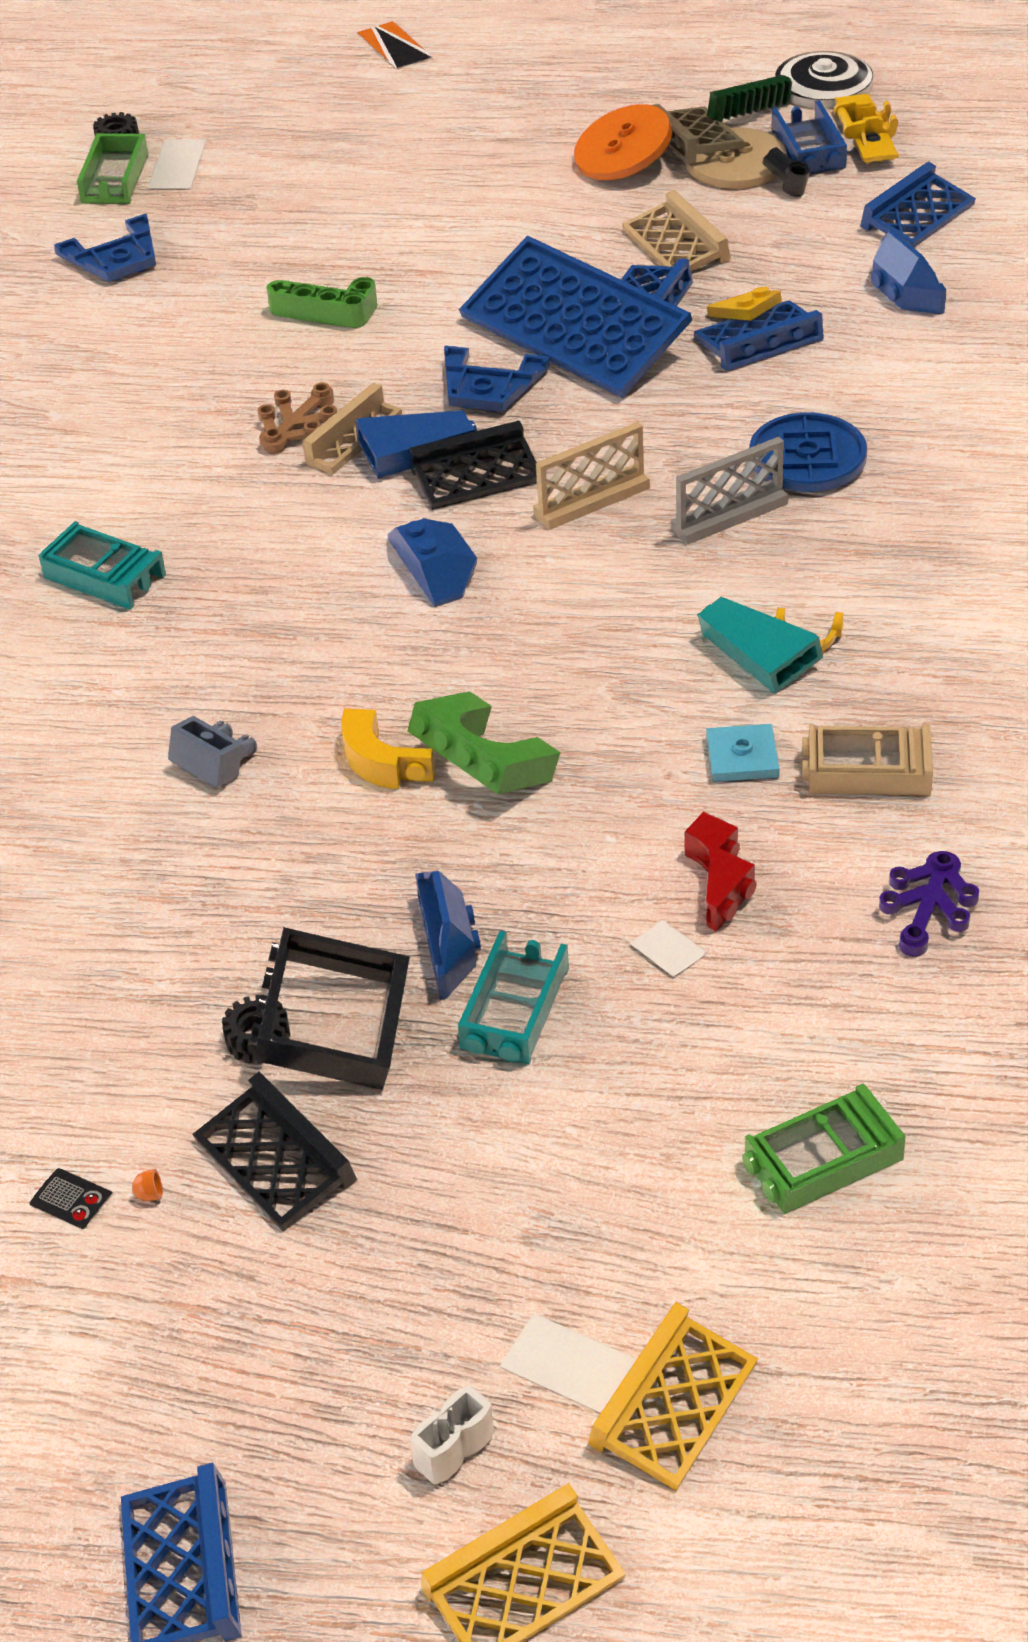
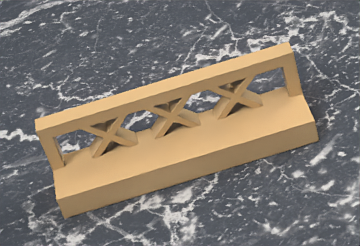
M373 382L303 440L305 463L333 475L362 451L357 441L356 419L376 417L380 412L386 413L388 416L402 415V409L385 403L382 385ZM355 442L352 446L340 447L343 443ZM338 457L332 463L324 461L325 458Z

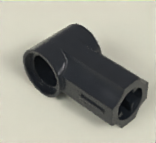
M777 147L770 149L767 155L764 156L762 164L783 182L782 188L786 194L791 196L803 195L810 167L804 162L791 160Z

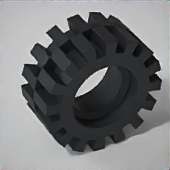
M116 112L111 113V116L105 114L103 115L104 118L99 117L93 125L95 136L97 133L139 134L137 119L134 116L131 117L129 113L124 115V112H120L119 115H116Z
M255 995V1001H250L249 996L244 997L243 1004L235 1001L232 1003L233 1010L227 1008L225 1011L226 1017L222 1018V1029L228 1052L230 1054L233 1053L234 1058L237 1060L244 1057V1062L251 1064L256 1046L249 1044L251 1034L244 1031L253 1026L254 1023L261 1024L262 1017L255 1016L260 995ZM277 1001L270 1035L289 1039L291 1035L287 1012L285 1008L283 1009L282 1004Z

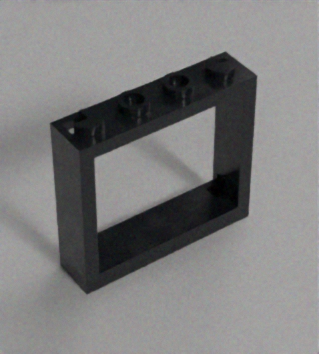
M283 927L280 943L272 942L268 961L275 962L274 968L266 967L262 988L268 989V995L260 994L255 1016L262 1017L261 1024H253L249 1044L256 1046L253 1061L383 1090L390 1069L410 956ZM287 960L387 983L374 1058L270 1035Z

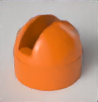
M156 1169L143 1171L135 1177L132 1183V1192L136 1198L141 1201L162 1199L163 1187L160 1175Z

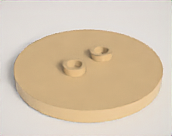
M734 127L730 129L744 140V148L696 154V163L686 164L688 172L704 184L724 189H745L760 186L775 179L777 176L762 164L763 158L772 148L777 147L786 155L787 150L785 145L772 134L757 129Z

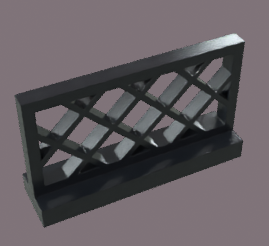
M520 420L410 447L411 471L414 476H417L432 510L537 483V462L524 437V428ZM519 449L522 450L519 457L507 453ZM491 456L495 457L492 464L480 460ZM501 460L514 464L510 471L498 467ZM464 463L468 464L464 471L452 467ZM474 467L486 471L482 478L470 474ZM519 467L531 470L533 474L523 476L516 472ZM436 470L440 471L436 478L424 474ZM446 474L459 478L455 485L442 481ZM492 474L505 478L502 482L498 483L489 481ZM464 481L477 484L474 489L467 490L461 488ZM437 487L449 491L447 496L435 498L433 493Z
M258 1071L247 1080L250 1085L247 1091L192 1135L200 1146L284 1232L338 1186L342 1185L347 1189L357 1181V1178L349 1160ZM253 1102L258 1108L257 1118L239 1120L240 1112ZM278 1128L280 1130L278 1142H260L262 1129ZM229 1129L227 1143H211L207 1139L217 1130ZM237 1129H255L253 1142L235 1143ZM262 1151H277L275 1165H257L258 1153ZM284 1151H301V1164L282 1165ZM233 1152H251L249 1166H233L231 1164ZM323 1173L328 1178L317 1188H305L307 1174ZM281 1174H299L297 1188L279 1189ZM255 1175H273L271 1189H255L253 1187ZM277 1198H295L294 1207L281 1217L275 1210Z

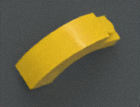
M344 708L341 719L344 753L349 766L358 776L374 785L390 789H399L401 780L434 782L435 764L433 749L387 745L378 739L379 728L376 710Z

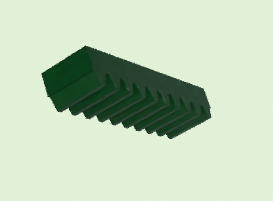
M780 75L710 92L707 116L722 122L723 118L730 120L731 117L738 118V115L745 116V113L752 114L753 111L759 113L760 109L767 111V108L781 107L782 104L789 105L792 80L785 75Z

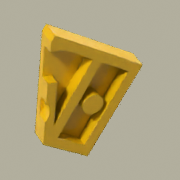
M758 287L753 289V291L706 306L708 317L751 321L782 302L781 291L769 290V287Z

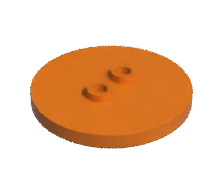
M636 104L616 109L597 119L582 133L575 146V161L579 170L585 176L595 180L606 181L628 177L645 169L661 156L671 140L672 126L667 114L662 109L653 105Z

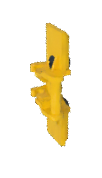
M869 94L835 97L836 105L833 112L842 123L844 136L848 139H853V146L857 147L863 162L870 164L872 161L882 162L888 159L893 161L899 158V154L891 140L896 134L898 119L896 115L890 116L891 105L889 101H885L883 109L878 112Z

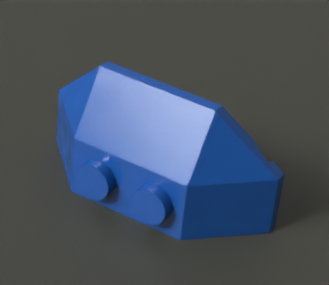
M893 230L889 231L881 239L873 259L872 284L903 310L933 314L945 313L947 289L942 283L939 284L935 272L925 257Z
M423 518L398 526L387 534L389 542L434 607L463 598L466 591L465 588L476 567L477 557L452 523Z
M440 871L415 873L418 900L439 998L446 999L476 967L475 952L481 951L478 930L471 931L470 927L475 925L472 904L465 905L462 891Z

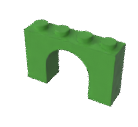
M468 691L415 702L407 731L496 794L507 793L553 780L561 752L540 738L535 737L517 742L502 743L479 737L485 733L492 706L472 692Z

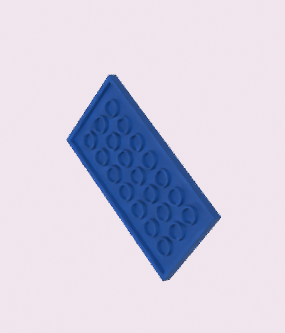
M528 235L458 309L461 317L536 355L550 356V362L621 398L632 389L693 320L690 312Z

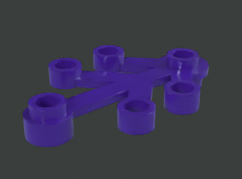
M934 852L927 857L926 864L910 870L901 866L890 870L889 885L896 890H904L909 887L910 883L930 877L928 884L900 894L895 891H884L879 897V909L885 914H895L901 908L920 902L912 924L907 925L900 933L899 948L905 955L917 957L926 953L929 935L925 930L935 905H937L948 920V926L951 930L963 932L969 927L970 913L966 909L957 908L942 887L944 883H948L957 893L958 903L964 907L975 906L979 901L980 891L976 885L966 883L960 876V859L951 852Z

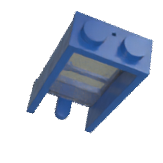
M820 100L815 101V119L802 121V111L800 107L796 106L791 110V123L786 124L777 107L772 108L771 131L785 145L787 155L791 160L806 163L810 167L809 174L846 168L847 144Z

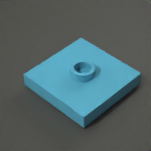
M772 724L706 728L713 782L779 778L780 768Z

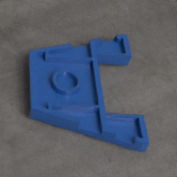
M146 213L125 220L126 230L130 235L89 249H84L75 237L53 244L57 256L108 282L120 280L129 274L143 272L147 268L156 266Z
M445 345L444 356L449 406L461 407L463 409H482L490 412H504L549 369L550 356L525 354L519 370L516 371L466 365L470 357L469 348Z

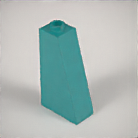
M722 596L697 614L702 634L774 694L823 658L820 639L815 633Z

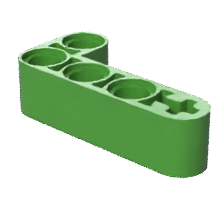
M370 277L354 279L347 290L286 280L272 281L266 287L270 313L280 317L359 328L369 321L378 306L375 281Z

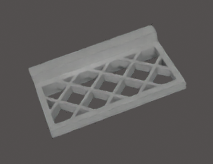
M776 437L677 476L676 518L671 519V530L688 545L787 505L788 494L782 489L784 441L780 437ZM773 450V455L767 463L761 462L765 455ZM750 460L741 474L736 472L742 462ZM758 465L762 467L753 481L748 479ZM724 470L715 484L710 482L717 472ZM769 473H773V480L771 479L763 483ZM732 475L735 476L737 479L729 490H724L723 487ZM699 481L690 494H687L686 484ZM744 483L749 484L746 490L737 493ZM705 487H710L711 490L702 501L698 500L697 498ZM719 493L724 495L721 500L712 503ZM693 503L699 505L696 510L687 513Z

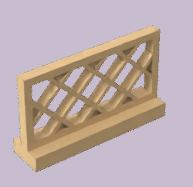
M675 190L665 194L666 202L622 224L623 231L660 266L673 267L674 262L676 263L678 259H689L690 269L693 271L715 259L721 264L731 260L727 238ZM664 213L668 214V218H656ZM638 226H646L645 229H634ZM653 226H664L663 230H651ZM670 226H679V227H681V230H669V229H670ZM648 238H659L658 242H647ZM666 238H677L676 242H664ZM683 239H695L694 243L682 242ZM661 250H672L671 254H660ZM678 251H690L689 255L678 254ZM697 251H708L703 255H695Z
M639 422L633 423L537 462L538 504L533 505L534 516L548 530H551L650 489V479L644 474L643 425ZM633 435V440L626 449L623 448L621 445L626 438ZM610 446L601 459L596 457L602 447ZM619 450L623 453L614 466L609 464ZM585 456L576 470L570 467L577 457ZM631 457L634 458V464L624 468ZM592 461L598 463L589 476L583 474ZM558 466L559 468L550 480L547 479L546 470ZM605 468L611 470L608 475L599 478ZM568 471L572 475L563 487L558 483ZM580 478L586 480L582 486L573 489ZM554 489L560 491L557 496L548 499Z

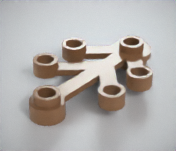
M324 382L315 384L311 390V397L295 412H292L290 391L285 389L276 391L274 393L275 405L280 409L283 423L276 428L274 423L276 417L274 406L269 404L261 405L258 408V417L263 422L265 431L259 436L260 445L268 453L281 452L286 448L288 441L306 438L320 427L321 423L326 422L337 413V408L332 405L334 403V394L329 384ZM316 407L321 408L320 413L308 415ZM304 426V429L292 430L293 428Z

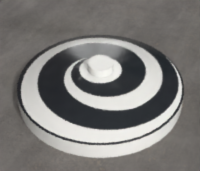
M813 51L793 56L784 61L775 73V77L785 75L792 80L789 102L807 108L815 109V101L820 100L825 109H833L836 105L835 97L869 94L873 87V71L865 61L856 56L836 51Z

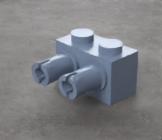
M193 715L171 727L168 760L202 779L207 784L218 788L239 776L241 759L254 754L257 751V743L254 738H249V735H243L237 740L232 738L233 730L228 723L224 724L225 721H219L211 726Z

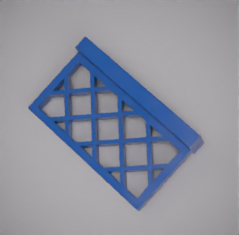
M928 161L864 206L860 227L867 231L876 227L885 234L893 230L914 248L973 206L976 198L935 174L936 165ZM932 185H936L943 190H931L930 188ZM924 197L927 198V201H915V198ZM932 198H945V202H935ZM951 199H959L963 202H951ZM899 209H911V212H899ZM917 209H929L930 213H917ZM935 210H947L948 213H935ZM884 220H895L896 224L886 223ZM901 220H910L914 224H901ZM919 221H932V224L920 225ZM903 232L916 233V236L910 238Z
M678 259L673 267L631 265L621 279L648 293L656 290L650 294L675 306L679 304L693 283L689 259Z
M788 300L773 306L751 321L730 319L694 331V339L721 359V367L729 371L824 339L822 313L818 310L807 312Z
M213 1462L197 1466L198 1475L121 1496L131 1642H195L221 1635L224 1641L242 1637L227 1488L225 1480ZM195 1491V1501L185 1514L172 1507L181 1494ZM148 1503L157 1506L144 1525L134 1520V1507ZM168 1513L177 1518L179 1522L165 1539L153 1530L165 1514ZM190 1526L199 1532V1538L191 1549L186 1552L175 1545V1543ZM149 1537L160 1544V1547L146 1564L137 1558V1551ZM169 1551H172L183 1559L172 1574L167 1577L157 1571L156 1568ZM193 1564L202 1570L203 1576L193 1590L190 1591L178 1584V1582ZM150 1576H153L164 1584L149 1603L140 1597V1589ZM174 1589L185 1596L186 1599L171 1617L159 1608ZM203 1593L205 1595V1600L201 1598ZM198 1604L206 1609L207 1623L189 1628L182 1624V1621L194 1605ZM154 1615L167 1623L157 1637L143 1640L142 1630Z

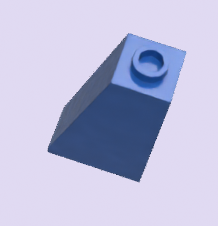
M463 410L356 419L357 441L378 479L411 469L410 447L477 431L473 420L469 421Z

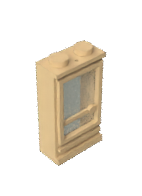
M809 724V737H802V757H808V760L802 761V780H809V794L931 796L933 761L930 725H922V729H916L914 727H814V724Z

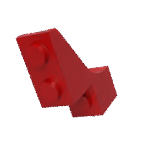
M703 811L684 832L685 856L699 863L708 873L706 925L717 932L725 921H730L734 917L739 905L745 899H750L754 894L757 886L755 881V864L737 856L740 850L738 827Z

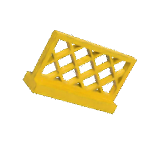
M676 1301L592 1425L587 1444L600 1453L605 1448L675 1491L680 1487L758 1361L757 1357L687 1317L689 1309ZM690 1333L702 1340L707 1352L686 1355L683 1341L687 1334ZM676 1351H678L679 1357H673ZM732 1358L744 1365L739 1374L722 1376L718 1359ZM710 1361L715 1378L694 1381L689 1364ZM682 1366L687 1383L666 1386L663 1376L664 1369ZM658 1382L659 1387L653 1388L655 1383ZM726 1385H732L727 1392ZM718 1387L722 1400L720 1405L702 1408L697 1390ZM690 1392L695 1409L674 1413L669 1395ZM662 1397L667 1414L646 1417L642 1406L645 1399ZM637 1412L638 1419L632 1420ZM712 1416L707 1424L705 1417ZM698 1418L702 1431L701 1435L682 1440L677 1422ZM669 1423L674 1441L653 1444L649 1427ZM641 1428L646 1446L630 1448L619 1441V1438L624 1431ZM692 1448L687 1455L685 1449ZM677 1450L681 1466L676 1474L660 1466L656 1454Z
M569 1482L422 1571V1590L429 1601L435 1603L459 1642H473L471 1638L474 1625L499 1630L497 1642H525L625 1579L626 1573L578 1504V1495ZM575 1519L584 1532L582 1546L556 1541L559 1528ZM553 1532L552 1539L543 1538ZM588 1540L590 1541L594 1549L586 1547ZM530 1545L549 1548L546 1568L520 1563L523 1550ZM554 1550L580 1555L576 1576L550 1570ZM516 1555L515 1562L508 1560L512 1556ZM584 1556L603 1560L611 1573L599 1581L580 1577ZM495 1567L513 1571L509 1591L483 1586L486 1572ZM518 1572L543 1578L539 1598L514 1593ZM478 1577H480V1578H479L478 1585H477V1584L470 1583V1582H472L473 1580H475V1579H477ZM548 1579L573 1584L571 1598L562 1604L544 1600ZM578 1586L586 1587V1589L577 1594ZM457 1590L476 1594L471 1615L453 1611L445 1598ZM481 1595L506 1600L502 1622L476 1616ZM511 1602L537 1607L534 1621L525 1627L507 1623ZM542 1609L550 1610L540 1617ZM460 1622L469 1624L467 1632ZM505 1632L513 1634L503 1640Z

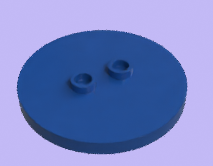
M800 412L772 419L753 434L749 444V448L780 437L784 441L782 488L799 492L826 491L845 485L861 473L867 460V443L862 433L849 422L823 413ZM773 450L768 452L761 462L766 464L773 455ZM758 465L754 471L758 474L762 467ZM770 472L765 481L773 480V473Z

